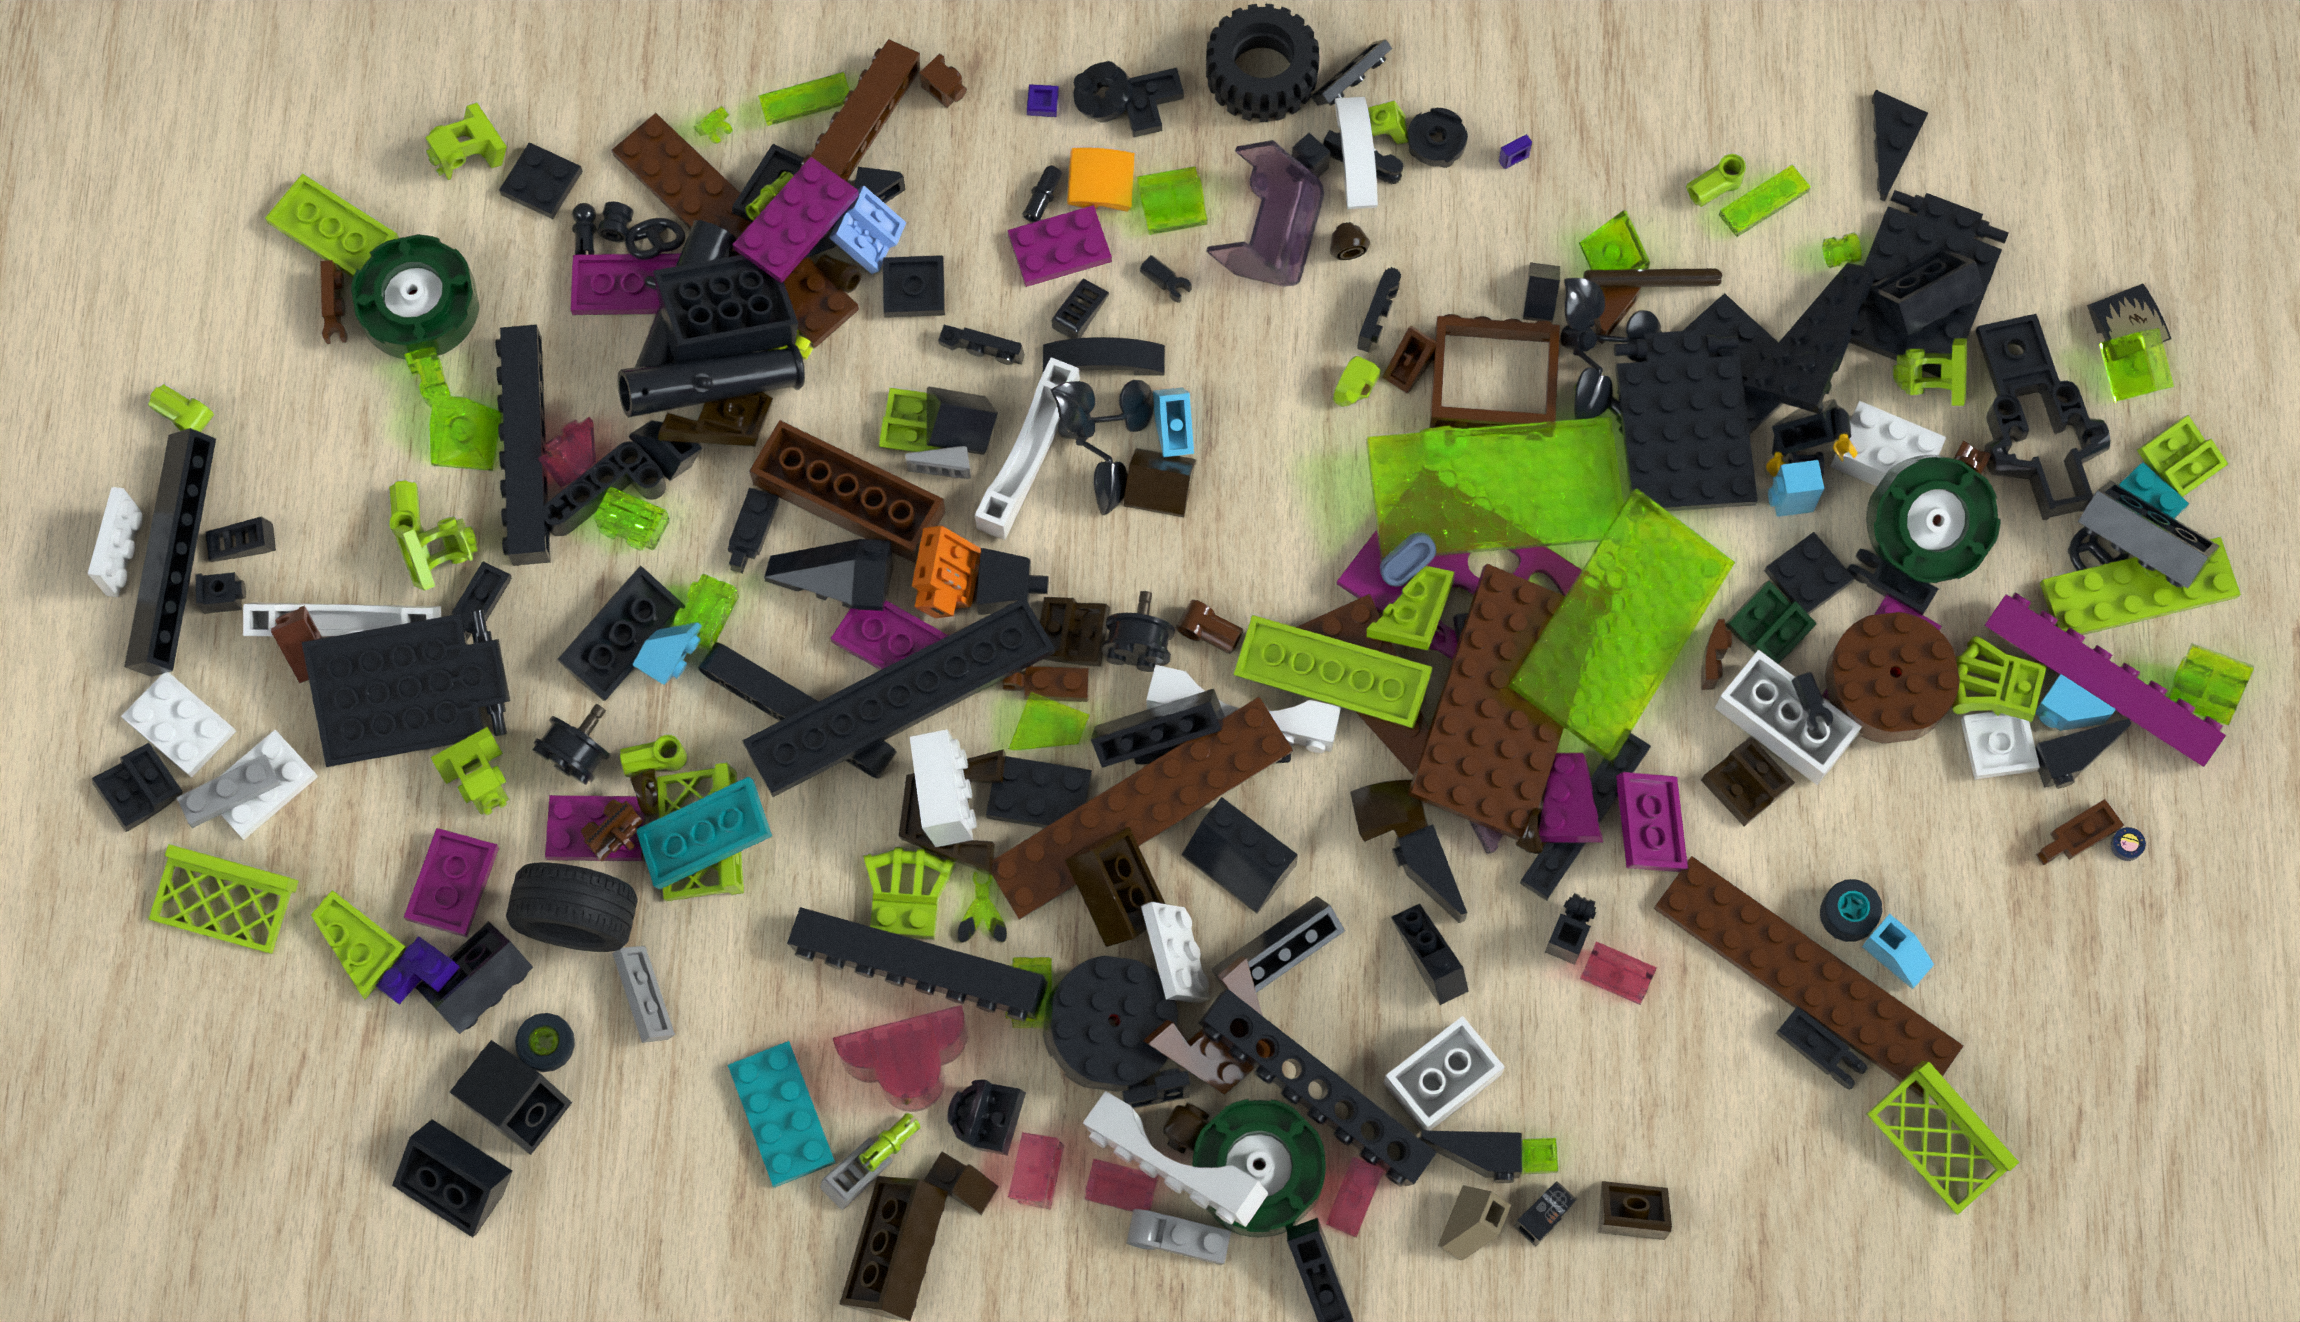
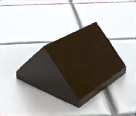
M1136 448L1129 464L1124 507L1184 518L1196 459L1181 456L1163 457L1160 452Z
M1602 1181L1598 1233L1659 1240L1667 1238L1672 1229L1668 1188Z

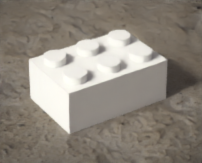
M1859 401L1850 420L1852 435L1850 441L1858 454L1856 458H1853L1849 452L1845 453L1843 456L1844 462L1835 454L1830 467L1878 486L1888 470L1896 464L1915 456L1939 455L1946 437Z
M947 729L910 737L922 829L935 847L973 840L972 829L976 828L977 825L973 809L969 810L968 799L972 798V790L969 779L965 780L963 769L968 768L965 750H961L958 739H953Z
M1462 1016L1385 1076L1383 1084L1421 1131H1431L1499 1078L1505 1067Z

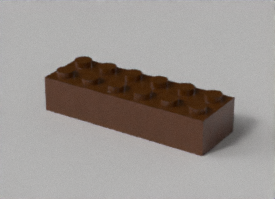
M781 420L777 423L749 470L754 486L777 495L779 498L864 539L891 541L893 553L915 564L923 528L938 526L946 513L943 498Z

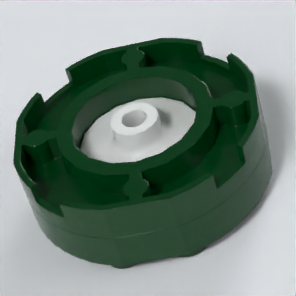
M417 234L388 240L370 252L371 257L361 270L357 268L351 285L355 315L368 339L378 349L390 356L404 360H418L445 354L458 346L468 336L477 320L480 305L475 279L469 265L456 248L452 249L448 245L441 243L439 238Z
M1920 455L1906 459L1888 470L1870 496L1866 513V524L1870 542L1881 559L1912 579L1926 583H1938L1955 578H1963L1980 566L1997 541L2001 519L1998 518L1997 496L1992 485L1985 477L1960 460L1940 455Z
M1245 1099L1226 1106L1201 1130L1194 1147L1192 1166L1197 1168H1219L1233 1165L1261 1183L1268 1192V1195L1246 1227L1236 1221L1231 1225L1216 1215V1209L1209 1205L1206 1208L1225 1229L1242 1236L1255 1238L1271 1237L1285 1233L1287 1229L1295 1226L1316 1206L1320 1198L1326 1172L1325 1150L1318 1132L1293 1107L1272 1099L1271 1101H1249V1099ZM1261 1165L1264 1169L1259 1171L1254 1169V1166Z

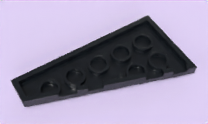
M1847 262L1743 383L1746 393L1821 414L1824 407L1822 403L1824 396L1829 394L1832 387L1830 382L1832 376L1839 370L1850 342L1852 326L1858 322L1859 308L1861 304L1866 302L1874 282L1875 275L1873 269Z

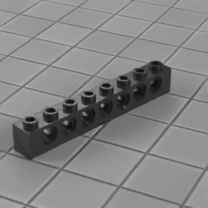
M1228 988L1219 994L1198 1022L1204 1028L1202 1033L1215 1043H1219V1041L1230 1048L1228 1053L1242 1064L1247 1061L1256 1068L1254 1073L1257 1077L1267 1084L1273 1082L1282 1089L1281 1095L1295 1105L1298 1102L1309 1110L1307 1115L1320 1125L1326 1123L1334 1129L1333 1135L1340 1142L1347 1146L1353 1144L1361 1151L1359 1156L1372 1166L1380 1165L1387 1171L1385 1176L1394 1184L1400 1187L1403 1184L1405 1186L1414 1185L1437 1152ZM1232 1020L1239 1021L1243 1025L1244 1033L1241 1038L1233 1036L1230 1032ZM1258 1041H1264L1268 1044L1270 1054L1267 1058H1262L1257 1054L1256 1044ZM1285 1061L1291 1062L1296 1068V1074L1293 1079L1287 1078L1283 1074L1282 1066ZM1312 1081L1318 1083L1322 1088V1095L1319 1099H1314L1309 1094L1308 1087ZM1337 1102L1344 1103L1348 1109V1115L1345 1120L1338 1118L1335 1114ZM1364 1122L1369 1123L1374 1129V1136L1371 1140L1365 1139L1361 1134V1126ZM1390 1143L1396 1144L1400 1149V1156L1396 1161L1392 1160L1387 1154V1147Z

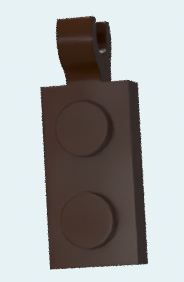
M333 260L320 261L322 317L324 319L322 336L326 344H331V335L338 332L340 333L339 336L342 343H346L348 334L341 324V316H345V303L343 298H340V289H344L345 286L344 275L342 271H338Z
M1029 666L1025 670V675L1017 672L1003 680V690L1025 691L1024 700L1087 702L1089 668Z
M2106 799L2053 830L2051 836L2055 841L2042 848L2041 852L2036 854V856L2043 865L2051 862L2063 852L2071 860L2120 830L2124 824Z

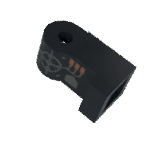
M1556 1181L1516 1221L1513 1227L1536 1247L1562 1219L1561 1217L1577 1199Z

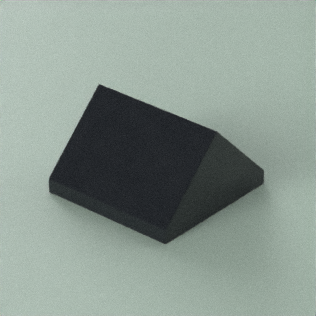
M929 386L927 388V445L940 448L965 446L969 453L984 455L998 412L986 396Z

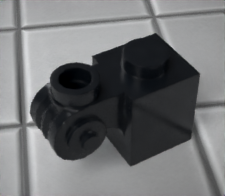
M1576 893L1566 900L1563 906L1566 908V915L1560 914L1545 953L1575 965L1591 928L1586 922H1589L1590 919L1594 920L1596 915V907H1594L1596 901L1587 900L1586 897L1582 898Z

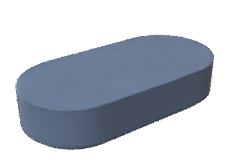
M1422 532L1413 533L1382 560L1379 570L1383 580L1388 585L1395 587L1406 584L1434 558L1436 546L1432 538Z

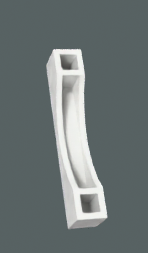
M1050 358L1038 383L1029 412L1015 445L1001 471L988 487L976 511L975 521L978 530L1003 540L1006 539L1058 430L1060 417L1056 401L1050 390L1065 382L1080 381L1079 368Z
M253 602L243 604V636H273L271 628L277 625L275 620L304 605L321 636H338L441 617V606Z
M1155 665L1146 699L1147 709L1204 692V690L1194 682L1186 671ZM1219 700L1225 717L1240 709ZM1309 700L1295 707L1269 711L1290 746H1293V744L1306 746L1307 750L1315 753L1332 751L1341 707Z
M1107 1091L1104 1092L1083 1122L1091 1133L1089 1138L1102 1148H1105L1107 1145L1115 1149L1113 1152L1127 1163H1130L1131 1160L1136 1161L1140 1164L1138 1167L1152 1178H1155L1158 1174L1165 1179L1164 1183L1169 1188L1179 1194L1182 1190L1191 1194L1189 1198L1204 1209L1208 1205L1217 1210L1215 1212L1216 1215L1231 1225L1236 1221L1246 1227L1268 1195V1192L1257 1179L1233 1165L1219 1168H1197L1180 1164L1165 1157L1151 1146L1144 1132L1141 1118L1134 1109Z

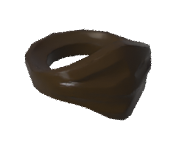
M642 769L631 773L629 778L642 812L646 816L658 813V787L655 769ZM645 787L653 796L652 807L646 799Z
M1541 808L1533 810L1524 835L1516 842L1517 847L1533 854H1540L1543 851L1539 835L1542 815Z

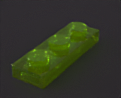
M841 72L758 95L766 124L771 126L843 106L850 89L845 73Z
M1792 164L1722 208L1719 216L1733 234L1739 237L1808 193L1811 186Z

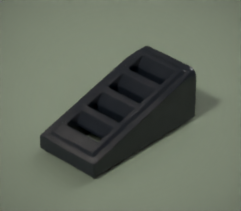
M1083 278L1052 318V328L1071 339L1081 338L1109 296V292ZM1086 289L1098 295V297L1093 299L1083 292ZM1080 298L1091 304V306L1088 308L1077 301ZM1075 307L1079 309L1080 311L1084 312V315L1082 316L1074 312L1072 308ZM1067 316H1070L1078 320L1077 324L1066 319Z
M262 516L206 531L208 560L210 562L265 554L276 550L273 524ZM246 533H248V537H249V543H247V544H246V537H245V534H246ZM234 535L236 538V547H233L232 536ZM219 538H224L225 550L220 549Z

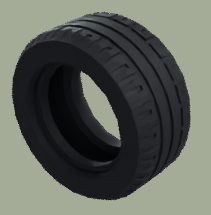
M529 863L516 872L506 918L511 928L518 933L544 943L582 951L612 952L620 950L629 941L638 898L633 887L628 883L599 871L560 863Z

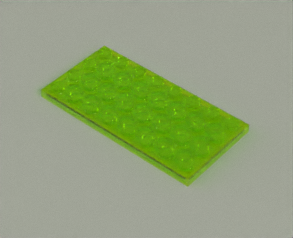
M1611 417L1370 436L1366 439L1381 560L1408 536L1417 532L1425 533L1432 538L1436 546L1435 556L1625 540L1628 537Z
M1636 488L1628 496L1509 684V687L1608 761L1615 759L1735 562Z

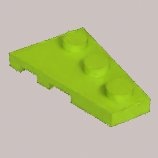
M1425 566L1402 589L1401 596L1383 610V616L1376 623L1372 622L1367 628V637L1428 650L1452 588L1454 572Z
M333 890L311 914L347 974L354 982L357 990L366 1000L376 988V984L382 979L385 972L402 956L406 947Z

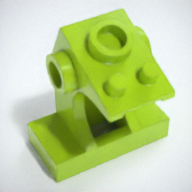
M478 103L466 106L462 121L446 126H437L425 137L429 145L426 153L430 163L434 166L439 165L436 172L439 176L445 174L448 180H451L453 170L461 167L466 162L465 157L473 154L482 155L491 168L502 166L507 148ZM467 136L471 139L459 142L457 138Z
M1954 338L1952 353H1925L1923 349H1908L1906 354L1897 355V365L1893 366L1894 382L1909 395L1924 394V388L1951 390V406H1964L1966 401L1967 339ZM1923 364H1941V377H1922Z
M455 517L442 519L437 523V527L416 535L415 529L404 524L393 529L415 587L423 591L434 587L435 583L431 570L445 561L451 560L452 564H459L466 560H473V553L478 551L476 546L477 540L472 526L466 527L463 518L458 520ZM441 537L445 549L430 556L426 544Z
M488 727L431 757L446 784L460 778L462 785L457 788L466 804L472 801L481 815L484 813L485 815H490L493 812V808L497 806L502 808L507 805L506 801L510 800L502 787V784L507 781L498 765L492 768L489 764V761L503 753ZM478 768L477 770L466 775V773Z

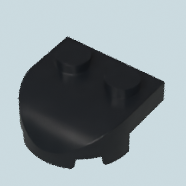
M983 1079L974 1080L971 1082V1086L967 1087L963 1092L957 1091L953 1096L948 1108V1123L952 1126L955 1137L970 1147L980 1151L1008 1156L1026 1092L1019 1088L992 1084Z

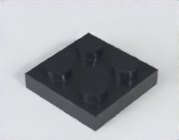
M529 142L499 191L502 196L554 219L583 171L580 165Z
M943 255L883 257L884 318L945 315Z
M1815 532L1770 563L1764 570L1791 603L1796 601L1808 614L1849 586L1854 580V577Z

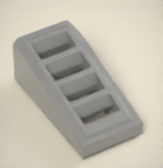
M965 446L905 454L908 472L971 479L968 451Z
M870 1137L825 1176L821 1182V1190L841 1210L846 1208L893 1161L889 1156L874 1172L866 1168L869 1165V1161L865 1165L861 1163L859 1155L875 1143ZM857 1161L868 1174L864 1175L854 1163ZM847 1171L858 1183L854 1185L844 1173ZM836 1181H837L847 1192H845V1191L836 1183Z

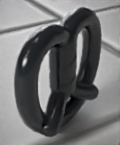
M652 218L633 226L626 235L625 245L633 257L648 260L662 252H669L680 248L685 242V232L673 220ZM668 228L676 234V239L665 243L659 233ZM647 238L653 246L649 250L642 251L635 246L634 241Z
M2083 528L2074 535L2068 548L2070 560L2076 571L2088 569L2081 561L2079 553L2089 551L2102 565L2128 559L2130 554L2120 553L2117 557L2113 558L2098 543V538L2092 535L2089 537V542L2081 544L2083 539L2090 535Z

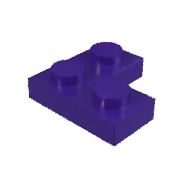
M418 936L406 948L395 964L385 972L382 979L376 984V987L400 1005L421 980L439 992L460 967L452 959Z

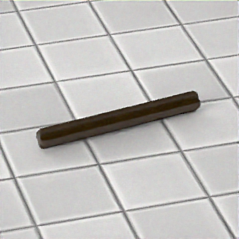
M1716 268L1586 270L1583 273L1584 279L1595 282L1601 288L1719 286L1723 276L1722 272Z

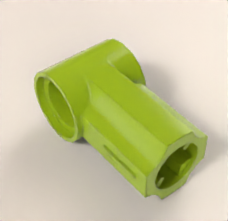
M1737 154L1725 155L1721 158L1718 165L1687 183L1686 189L1695 205L1702 207L1726 191L1737 190L1743 182L1746 163ZM1726 170H1733V171H1735L1737 174H1736V175H1729V174L1725 173V171H1726Z
M165 384L156 387L150 395L149 407L172 421L180 431L192 428L202 432L214 416V413L200 401L194 398L189 400Z
M406 480L395 482L392 486H389L391 504L389 525L392 532L394 528L404 524L406 526L412 525L411 528L415 529L416 535L423 533L417 484Z
M663 735L655 742L620 749V759L626 777H629L631 773L649 768H654L655 771L663 769L677 771L685 765L687 753L675 736ZM668 749H677L676 754L673 757H663L664 753Z

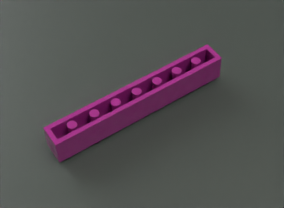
M2016 592L2012 597L2005 594L1984 626L2112 706L2116 711L2204 767L2226 737L2224 733L2220 732L2223 725L2209 716L2202 720L2192 714L2195 707L2181 698H2178L2175 703L2165 696L2168 690L2153 680L2148 685L2137 678L2140 674L2139 671L2125 662L2121 667L2111 662L2110 659L2113 656L2111 653L2098 645L2091 649L2082 642L2086 637L2070 627L2065 632L2055 626L2058 619L2044 610H2041L2039 615L2030 610L2028 607L2031 602Z

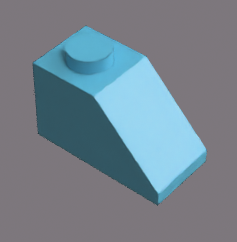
M1183 387L1153 390L1155 423L1163 457L1194 454L1190 393Z
M2060 674L2037 707L2035 715L2039 716L2040 721L2046 726L2056 727L2063 731L2105 724L2116 709Z

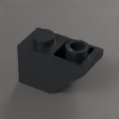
M651 420L632 432L629 438L650 456L659 466L662 474L671 481L692 467L702 447L699 443L658 440L659 430L663 422Z

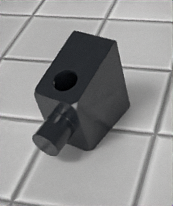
M981 548L976 603L978 615L992 614L1024 597L1029 603L1030 594L1048 595L1049 576L1031 575V559Z

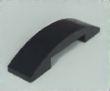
M1115 337L1076 338L1043 344V372L1050 358H1054L1077 367L1079 370H1134V375L1165 376V345Z

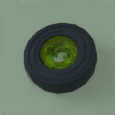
M550 1013L535 1014L525 1020L518 1029L515 1038L516 1052L524 1063L536 1071H555L564 1066L571 1058L575 1047L574 1033L569 1024L558 1015ZM544 1036L548 1039L552 1036L553 1040H550L552 1046L549 1049L545 1047L538 1049L537 1045H541L538 1041L540 1037Z

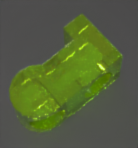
M435 347L419 349L404 354L412 375H420L419 391L426 404L434 409L446 406L450 401L451 395L440 357Z

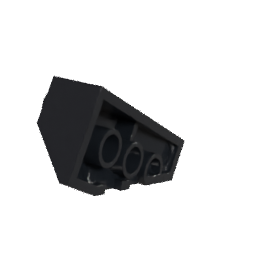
M856 539L771 555L764 579L765 582L797 592L803 589L816 593V598L825 601L828 597L842 601V606L850 609L883 611L893 572L891 541Z

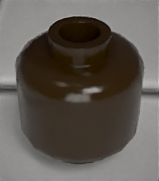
M1189 1102L1185 1106H1175L1163 1127V1133L1169 1138L1167 1145L1182 1154L1185 1153L1186 1149L1194 1151L1201 1130L1210 1122L1208 1120L1210 1115Z

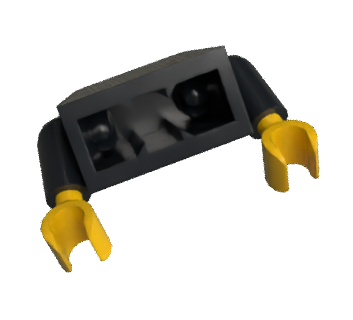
M1835 399L1822 402L1824 407L1821 414L1797 409L1771 427L1774 433L1772 455L1774 457L1767 462L1766 469L1773 477L1777 475L1780 466L1786 464L1783 461V457H1786L1787 454L1833 442L1836 439L1837 441L1834 443L1833 449L1842 462H1844L1843 456L1847 452L1853 458H1856L1858 452L1850 441L1852 435L1849 414L1841 406H1838Z

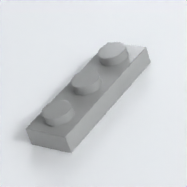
M262 755L177 797V800L188 824L194 828L281 784L269 758L266 755Z
M625 947L612 953L642 1043L663 1041L673 1037L675 1033L646 947Z

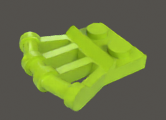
M1973 636L1968 641L1965 651L1960 656L1955 657L1960 684L1957 696L1952 704L1953 712L1965 714L1975 710H1992L1997 716L2002 713L2032 722L2036 713L2047 666L2005 654L1984 639ZM1983 655L1984 657H1986L1987 659H1989L1990 661H1992V662L1995 663V664L1988 663V662L1981 661V660L1974 659V658H1975L1976 656ZM1972 672L1996 679L1998 684L1967 675V673ZM1965 689L1990 697H1966Z
M895 847L894 850L871 856V853L863 855L874 891L870 927L909 938L935 940L938 900L955 868L956 862L950 859L945 861L927 853L926 849L917 848V851H904L903 847ZM893 863L891 892H882L876 868ZM903 863L916 864L913 894L900 893ZM925 866L940 872L930 895H922Z

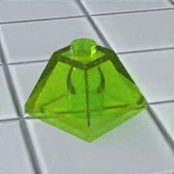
M434 395L429 423L431 465L493 471L499 437L498 424L501 423L502 413L465 397Z

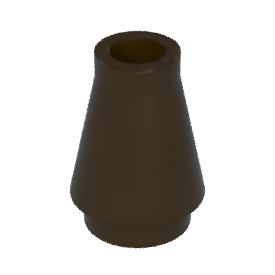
M823 254L816 263V267L823 272L838 290L841 288L843 291L851 293L858 287L862 275L855 265L832 258L827 254Z

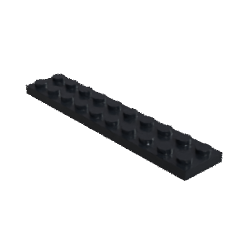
M1024 597L742 740L743 745L771 796L775 797L1055 653V647Z

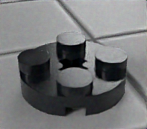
M1112 61L1101 62L1088 67L1083 73H1079L1073 82L1075 87L1073 97L1077 109L1084 116L1094 119L1096 122H1108L1119 117L1126 109L1124 105L1127 103L1128 97L1131 99L1133 94L1131 79L1123 69ZM1102 87H1109V89L1105 91V97L1101 98L1099 95H1097L1098 91Z
M1438 107L1431 108L1430 112H1425L1422 115L1421 113L1416 115L1409 125L1407 135L1411 156L1424 164L1443 168L1450 167L1455 160L1461 157L1465 151L1468 138L1467 129L1465 130L1459 115L1449 109ZM1440 132L1444 140L1435 142L1429 136Z

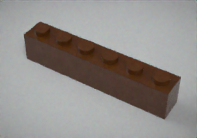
M890 39L887 40L882 49L878 48L873 56L871 66L868 70L864 69L862 71L857 87L854 91L850 90L844 100V106L840 112L836 111L833 114L830 127L826 133L819 135L814 151L811 155L807 154L801 167L812 157L847 182L920 71V53Z

